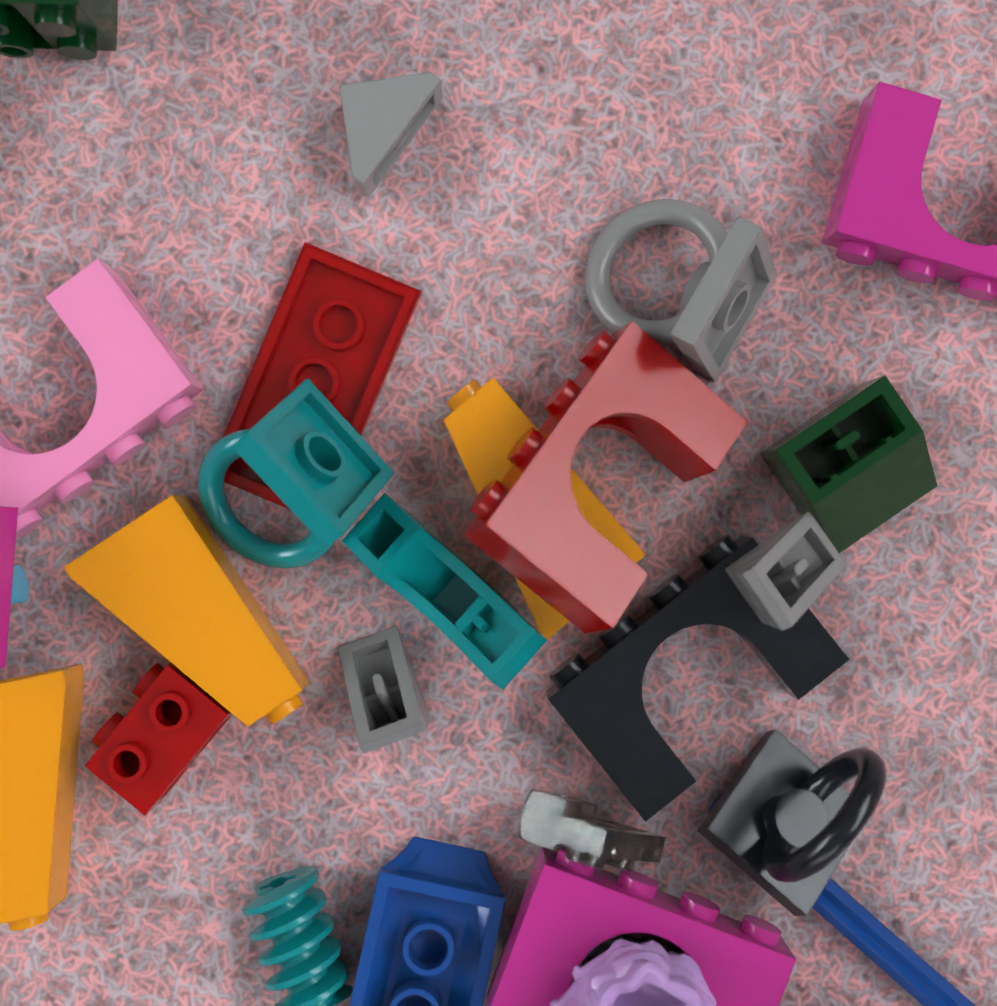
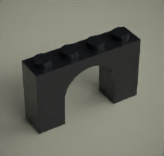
M729 534L715 541L698 556L704 566L685 581L679 574H676L663 582L648 596L654 604L636 620H633L629 613L621 616L613 629L604 630L599 635V638L604 643L602 647L585 660L579 653L572 655L549 675L554 685L546 690L548 700L645 822L696 782L685 765L651 724L643 704L642 681L646 665L653 652L666 638L679 630L695 625L710 624L730 628L749 645L783 690L798 700L850 660L809 608L792 627L784 631L760 621L724 570L758 546L753 537L740 536L733 541Z

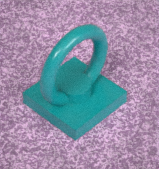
M307 378L251 429L230 433L218 440L209 449L200 467L198 490L202 508L210 525L219 537L234 551L264 566L298 568L322 557L333 543L345 534L393 476L394 472ZM242 457L310 530L305 538L293 543L271 542L251 532L237 519L227 502L224 490L226 472L235 460Z

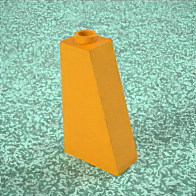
M493 377L482 387L473 379L446 403L452 410V413L444 419V422L477 495L493 479H497L501 483L514 465L507 459L513 446L530 428L533 427L538 431L535 425ZM571 468L573 494L585 519L597 532L635 563L639 562L646 554ZM516 578L539 631L548 640L566 625L569 620Z
M171 495L63 567L74 582L247 727L263 716L273 725L304 704L298 693L311 682L186 495Z
M82 663L0 680V924L8 923L10 931L24 930L44 923L49 919L48 913L67 897L84 685Z

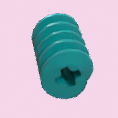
M303 866L264 879L254 887L258 897L242 908L245 916L264 915L265 922L251 931L250 937L253 941L272 940L273 946L260 954L257 959L261 966L278 964L281 970L265 982L266 988L269 991L287 989L288 995L275 1003L274 1006H335L347 999L353 991L351 985L344 984L349 976L348 966L343 961L336 960L341 953L340 941L336 937L328 935L333 930V918L329 913L320 911L326 902L325 892L320 888L311 887L319 876L318 870L314 866Z

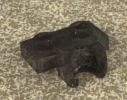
M532 788L530 790L520 819V839L553 851H560V848H566L565 858L602 869L604 864L633 871L635 861L660 863L666 837L614 820L595 817L596 804L557 792L554 795Z

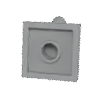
M658 199L627 209L615 217L601 231L587 259L585 288L589 304L595 316L610 332L614 333L633 321L659 345L664 346L676 343L692 371L715 383L775 280L777 273L761 226L737 217L727 233L722 224L712 214L695 204L675 199ZM674 225L687 229L694 233L704 244L710 263H702L689 279L681 298L680 314L663 320H644L626 312L615 300L610 286V270L619 249L633 235L649 227Z

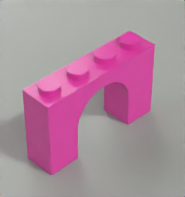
M879 81L862 101L821 243L838 248L836 257L849 263L873 265L875 259L897 265L896 273L904 279L920 283H933L936 277L959 283L957 292L963 296L984 301L995 300L997 297V244L976 245L952 236L935 221L923 197L921 184L922 168L942 100Z
M560 846L559 851L555 852L542 847L488 988V1006H550V1002L553 999L558 1000L570 988L574 978L572 975L573 968L579 966L587 954L596 946L618 935L647 933L669 940L683 950L687 956L693 958L716 1000V1006H779L796 958L783 938L780 937L781 930L761 918L744 915L741 922L719 914L720 907L700 895L683 892L680 899L657 890L658 883L639 872L622 869L620 875H616L595 867L597 860L581 850L569 846Z

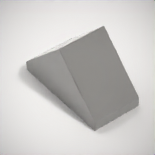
M425 72L339 85L352 175L358 190L368 198L443 99L441 79L433 73Z
M808 511L724 570L760 621L784 631L792 627L847 564L813 515Z
M397 626L338 647L358 743L363 754L426 731L430 714Z

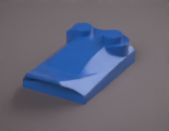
M413 836L408 845L394 859L380 868L349 1006H483L506 900L505 894L496 882L489 867L486 852Z

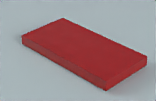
M305 242L223 437L239 430L251 429L307 378L362 437L422 292ZM242 457L235 460L229 466L225 475V483L289 509Z

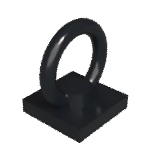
M776 729L768 731L750 752L697 831L794 916H807L851 843L874 813L885 787V764L874 751L857 748L834 757L819 768ZM857 777L850 794L841 787L847 781Z

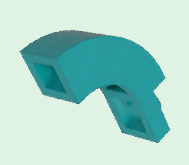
M386 493L379 498L342 540L377 578L398 592L423 613L492 683L503 690L547 641L542 634L518 613L519 611L504 596Z

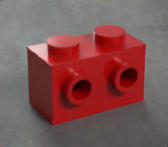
M156 663L141 678L132 691L139 700L125 717L116 712L99 729L91 741L99 749L85 764L89 771L144 816L162 801L232 715L230 711L172 663L168 664L165 668Z

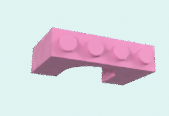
M96 259L45 297L85 350L93 365L97 393L94 409L88 422L79 434L65 445L48 452L35 454L12 443L0 430V506L18 507L16 540L30 533L42 523L43 518L38 512L58 498L62 504L67 503L88 490L94 484V480L89 474L108 460L113 466H116L138 453L145 446L141 436L161 422L164 428H168L187 417L196 408L192 398L204 390L117 271L99 259Z

